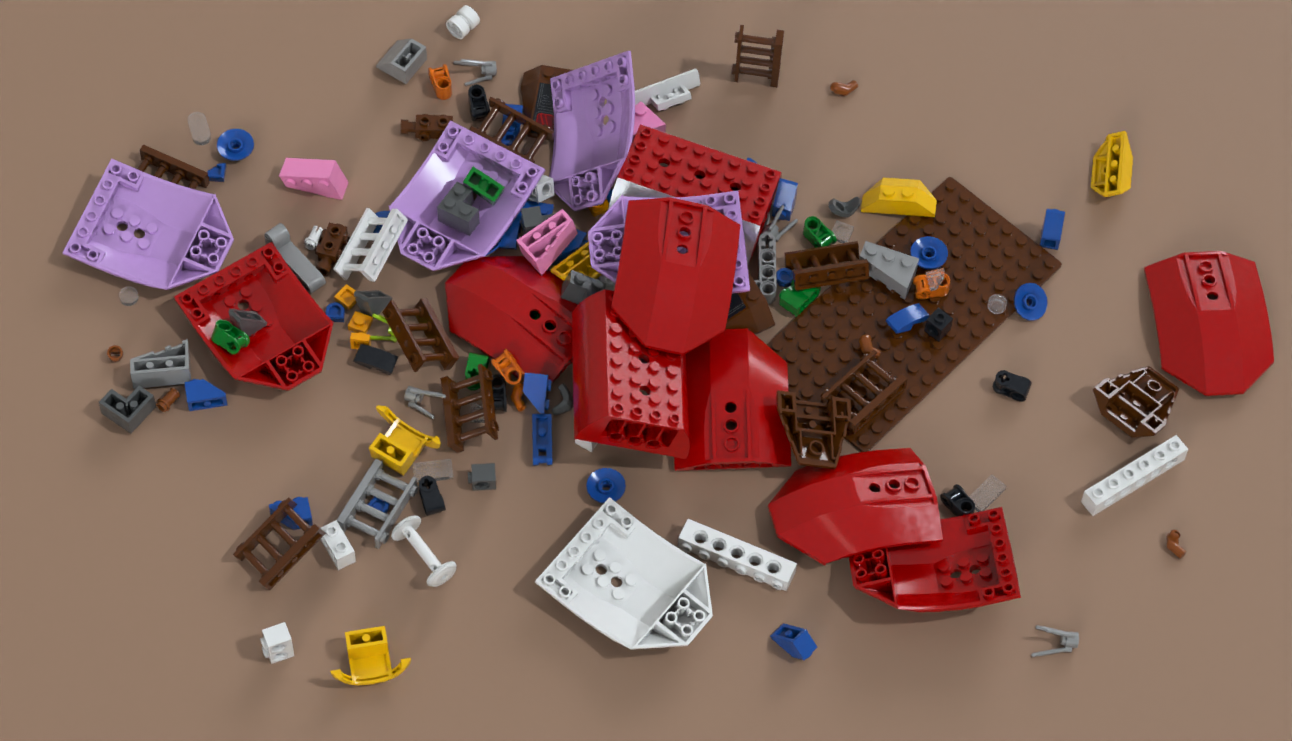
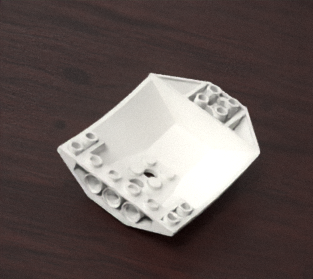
M610 497L535 581L537 585L583 621L613 641L631 650L688 646L713 617L706 563L704 564L666 541ZM599 566L604 567L606 573L600 575L595 569ZM614 577L620 578L622 585L614 587L611 584V579Z

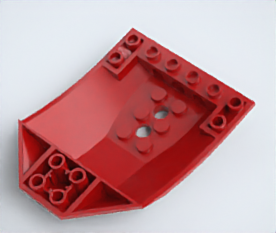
M672 197L628 201L611 309L645 348L684 355L724 333L734 283L740 224L708 205ZM684 231L688 233L689 236H683L680 232ZM684 247L687 253L681 254L677 251V248Z
M272 242L174 296L175 301L204 343L235 380L290 391L322 372L334 321L325 314L307 292ZM240 303H247L249 307L245 311L257 312L267 322V325L249 336L250 343L247 347L240 348V351L236 354H231L220 345L215 344L211 340V336L218 320H227L231 323L229 310H241L238 308V305Z
M1223 251L1184 252L1144 267L1156 323L1162 370L1205 396L1244 394L1274 363L1272 335L1266 302L1255 261ZM1214 294L1217 299L1210 300L1207 295Z
M488 256L464 262L445 282L449 333L452 332L492 359L498 358L504 353L503 350L507 349L524 373L548 375V379L552 380V383L573 362L572 312L578 304L561 298V288L564 280L554 275L549 269L541 276L524 256ZM530 312H539L540 318L537 320L532 319ZM552 323L555 326V329L548 330L546 329L545 324ZM517 371L512 373L516 378H519Z
M748 328L725 329L724 333L686 353L690 449L686 459L674 457L675 471L792 467L791 445L778 414L776 400L777 390L788 391L787 362ZM728 403L736 405L737 408L733 413L725 410V406ZM732 421L737 424V427L734 430H729L726 428V424Z
M911 448L873 450L843 455L839 457L835 469L813 466L803 467L793 473L768 504L777 538L824 566L826 563L877 549L943 541L934 487L926 465ZM889 484H893L894 486H896V487H898V488H896V489L891 488V487L889 486ZM875 486L880 491L872 492L869 487Z
M1002 507L940 519L943 535L942 542L903 545L849 556L854 588L900 610L915 612L953 611L982 607L1021 598L1017 571ZM974 570H980L979 573H976V574H972V573H971V572L974 571ZM953 572H961V575L958 578H952L950 576Z

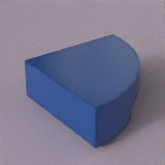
M219 163L207 171L209 181L224 182L226 163Z

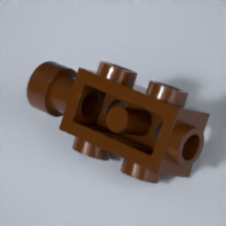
M422 114L416 115V122L401 119V134L415 133V138H419L421 141L439 140L450 120L453 122V116Z
M330 222L327 229L323 230L322 242L317 245L315 252L318 255L319 261L316 268L323 276L330 274L331 264L336 265L343 252V246L347 245L350 239L346 226Z

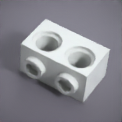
M337 520L321 527L326 534L320 540L337 569L340 570L356 562L355 551Z
M285 622L262 630L263 638H260L262 651L265 658L269 657L271 664L294 656L292 639Z

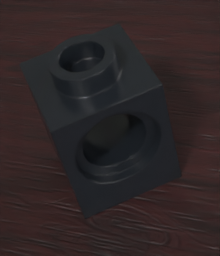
M938 307L926 320L924 331L940 342L951 330L953 318Z

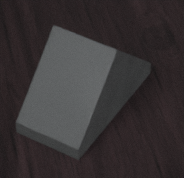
M379 290L354 292L360 312L371 317L372 314L379 315L390 300H392V297Z
M238 309L229 310L231 324L245 332L248 336H251L267 325V322L257 312Z

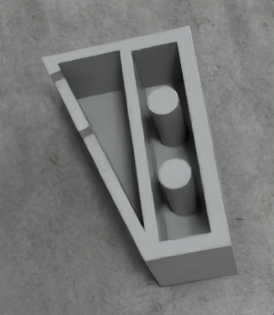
M865 241L859 260H868L869 276L876 281L880 280L889 290L893 289L905 300L917 272L919 258Z
M188 339L183 340L182 344L171 347V345L166 346L165 350L154 353L152 351L130 359L133 389H136L138 386L147 388L179 385L190 381L191 362Z

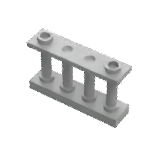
M375 459L337 519L343 532L348 527L353 526L375 537V548L379 549L382 543L385 544L387 542L390 530L410 498L417 494L419 488L417 486V478L413 476L409 484L384 473L382 461ZM377 480H383L404 490V492L397 499L376 489L374 485ZM372 495L393 505L394 508L388 515L365 504L366 497ZM364 511L385 523L379 531L356 520V513Z

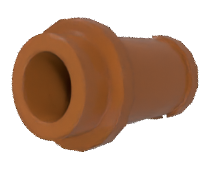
M170 388L162 399L159 398L157 400L156 406L162 412L169 411L170 406L181 395L176 389Z

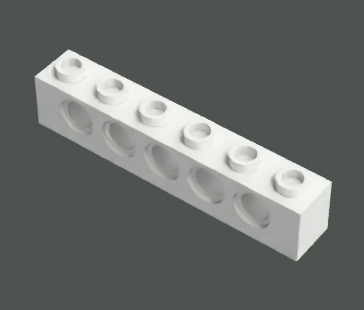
M1175 435L1085 490L1081 503L1092 516L1096 515L1184 461L1188 448Z
M687 519L678 538V547L684 552L697 554L704 560H711L721 567L731 568L740 575L753 577L757 582H765L777 590L787 591L796 572L797 563L690 519ZM702 540L704 543H697L696 541ZM719 547L723 550L716 551L714 548ZM739 555L740 558H734L732 556ZM756 562L759 565L753 566L750 563ZM769 570H775L777 573H770Z

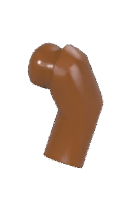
M1173 529L1166 536L1167 548L1181 559L1186 554V551L1179 546L1180 532Z

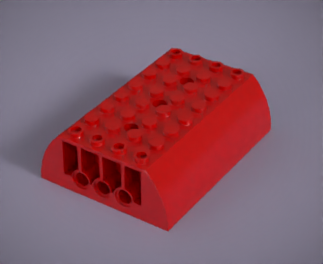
M604 289L585 298L572 312L574 439L686 459L690 449L686 354L678 355L645 348L611 309L614 291ZM639 358L644 359L646 364L642 363ZM640 390L645 391L648 395H643Z

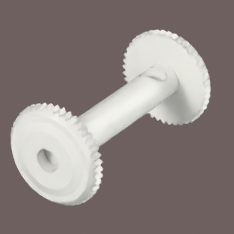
M409 516L394 527L391 537L394 541L407 538L432 571L427 579L428 586H440L454 575L457 565L453 561L444 564L440 563L415 531L421 523V518L419 516Z

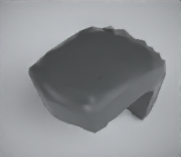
M854 197L848 202H841L833 198L829 201L828 205L833 214L840 217H850L860 206L861 200L859 197Z
M564 383L558 386L560 394L563 396V401L552 409L553 415L568 412L573 407L572 396Z

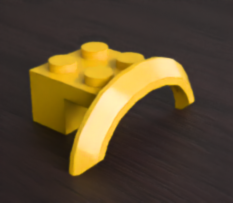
M376 406L379 414L391 424V427L385 435L379 433L370 445L369 451L372 458L382 461L384 465L404 476L425 446L433 449H438L441 446L439 437L428 436L412 428L399 419L386 406Z
M385 626L345 632L351 676L344 674L341 669L331 670L330 672L336 680L349 685L377 684L400 675L410 665L411 658L401 659L395 668H391Z

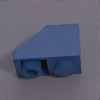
M1046 209L1040 237V246L1042 248L1058 250L1065 211Z
M525 373L523 393L540 414H545V410H549L550 399H546L547 391H551L552 380L548 379V375Z
M308 497L294 498L293 501L297 503V506L293 510L309 526H313ZM282 501L269 504L270 515L278 509V505ZM288 515L281 521L282 524L292 530L301 529Z

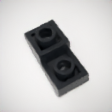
M360 344L353 362L368 369L373 367L391 375L398 356L372 346Z

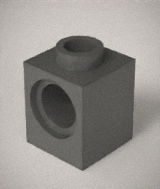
M495 463L471 464L472 472H468V484H472L473 491L496 490Z

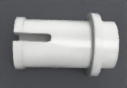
M313 226L309 237L305 238L304 246L307 249H316L323 232L321 227L316 231L318 226Z

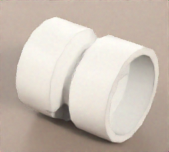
M465 5L457 11L456 15L447 20L446 26L454 37L463 39L470 30H473L480 23V18L471 7Z

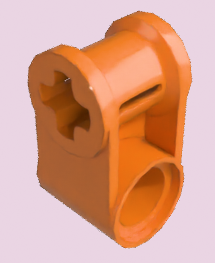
M443 64V67L434 69L428 68L429 78L437 98L441 100L449 99L452 96V85L447 65Z
M945 273L914 277L913 284L916 285V298L927 299L946 296L949 292L950 277Z
M507 349L503 350L504 353L498 358L491 360L493 366L504 377L506 382L512 385H520L524 382V371ZM517 371L519 374V378L517 381L513 382L511 379V375L513 372Z

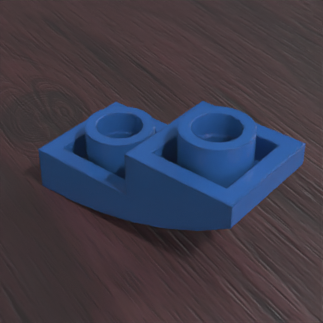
M521 214L517 215L502 236V243L498 248L517 250L516 240L521 230Z
M917 303L894 313L885 322L897 334L911 330L913 324L925 322L930 315Z

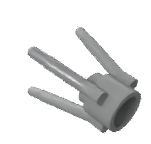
M461 59L460 61L453 62V64L481 66V74H485V76L466 82L465 86L485 80H492V76L497 74L496 61Z
M772 204L761 234L765 232L771 233L778 242L780 237L793 227L798 220L795 219L782 231L778 232L779 228L775 224L785 206L782 205L773 221L769 223L773 210Z
M408 386L404 396V400L409 402L408 406L434 419V415L417 405V402L421 403L424 395L445 398L446 395Z
M1036 625V629L1060 635V644L1064 645V647L1032 653L1031 656L1072 652V648L1078 647L1079 633Z

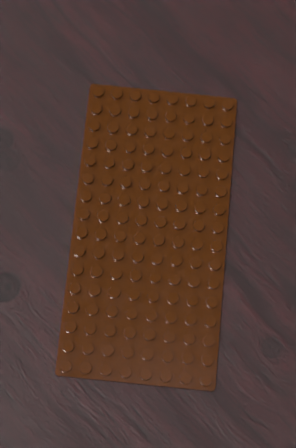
M948 177L931 193L937 200L935 217L907 215L876 243L877 245L910 255L912 244L921 237L930 236L941 240L948 249L946 262L937 269H924L918 266L915 277L938 273L947 274L950 277V287L946 296L917 299L915 296L916 285L912 282L907 297L904 300L900 297V294L893 289L889 290L880 280L876 281L871 276L865 280L834 284L826 289L767 344L787 362L788 391L796 392V399L820 402L822 392L835 385L865 355L862 353L859 339L864 334L870 335L872 346L882 351L879 359H875V363L893 378H898L901 374L908 378L906 388L854 435L848 431L847 427L845 439L861 452L871 450L1016 311L1014 295L1021 285L1035 283L1041 287L1062 265L1058 259L952 177ZM917 303L929 315L939 307L953 318L951 330L940 342L924 331L926 321L913 324L911 330L897 334L885 321L894 313ZM868 367L862 373L880 390L888 387V383L871 368ZM857 379L849 384L866 401L871 402L875 398V395ZM843 390L836 396L850 399L851 411L858 414L862 410V407Z

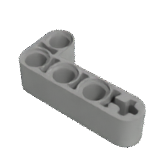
M282 223L277 224L264 233L265 243L272 242L309 294H312L326 284L325 278L318 269L290 241V234Z
M765 232L759 236L758 280L754 281L769 305L775 301L777 288L776 239L773 234Z

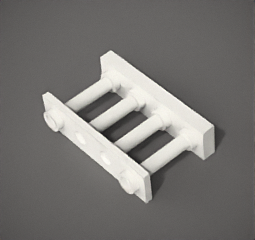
M366 208L333 270L344 280L349 278L352 271H358L369 281L375 282L408 219L398 209H391L387 218H379L370 208ZM377 225H383L379 233H373ZM372 240L374 243L371 248H365L368 241ZM360 256H366L362 264H356Z

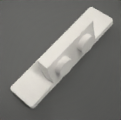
M693 69L636 90L635 105L640 101L645 105L652 103L660 111L692 99L691 93L688 90L700 85L698 70Z

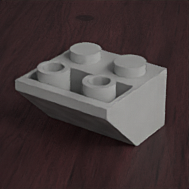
M413 39L398 40L378 62L376 68L407 84L427 60L426 46Z

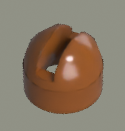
M113 345L109 347L107 355L111 361L117 362L122 359L123 350L120 346ZM111 354H120V356H111Z

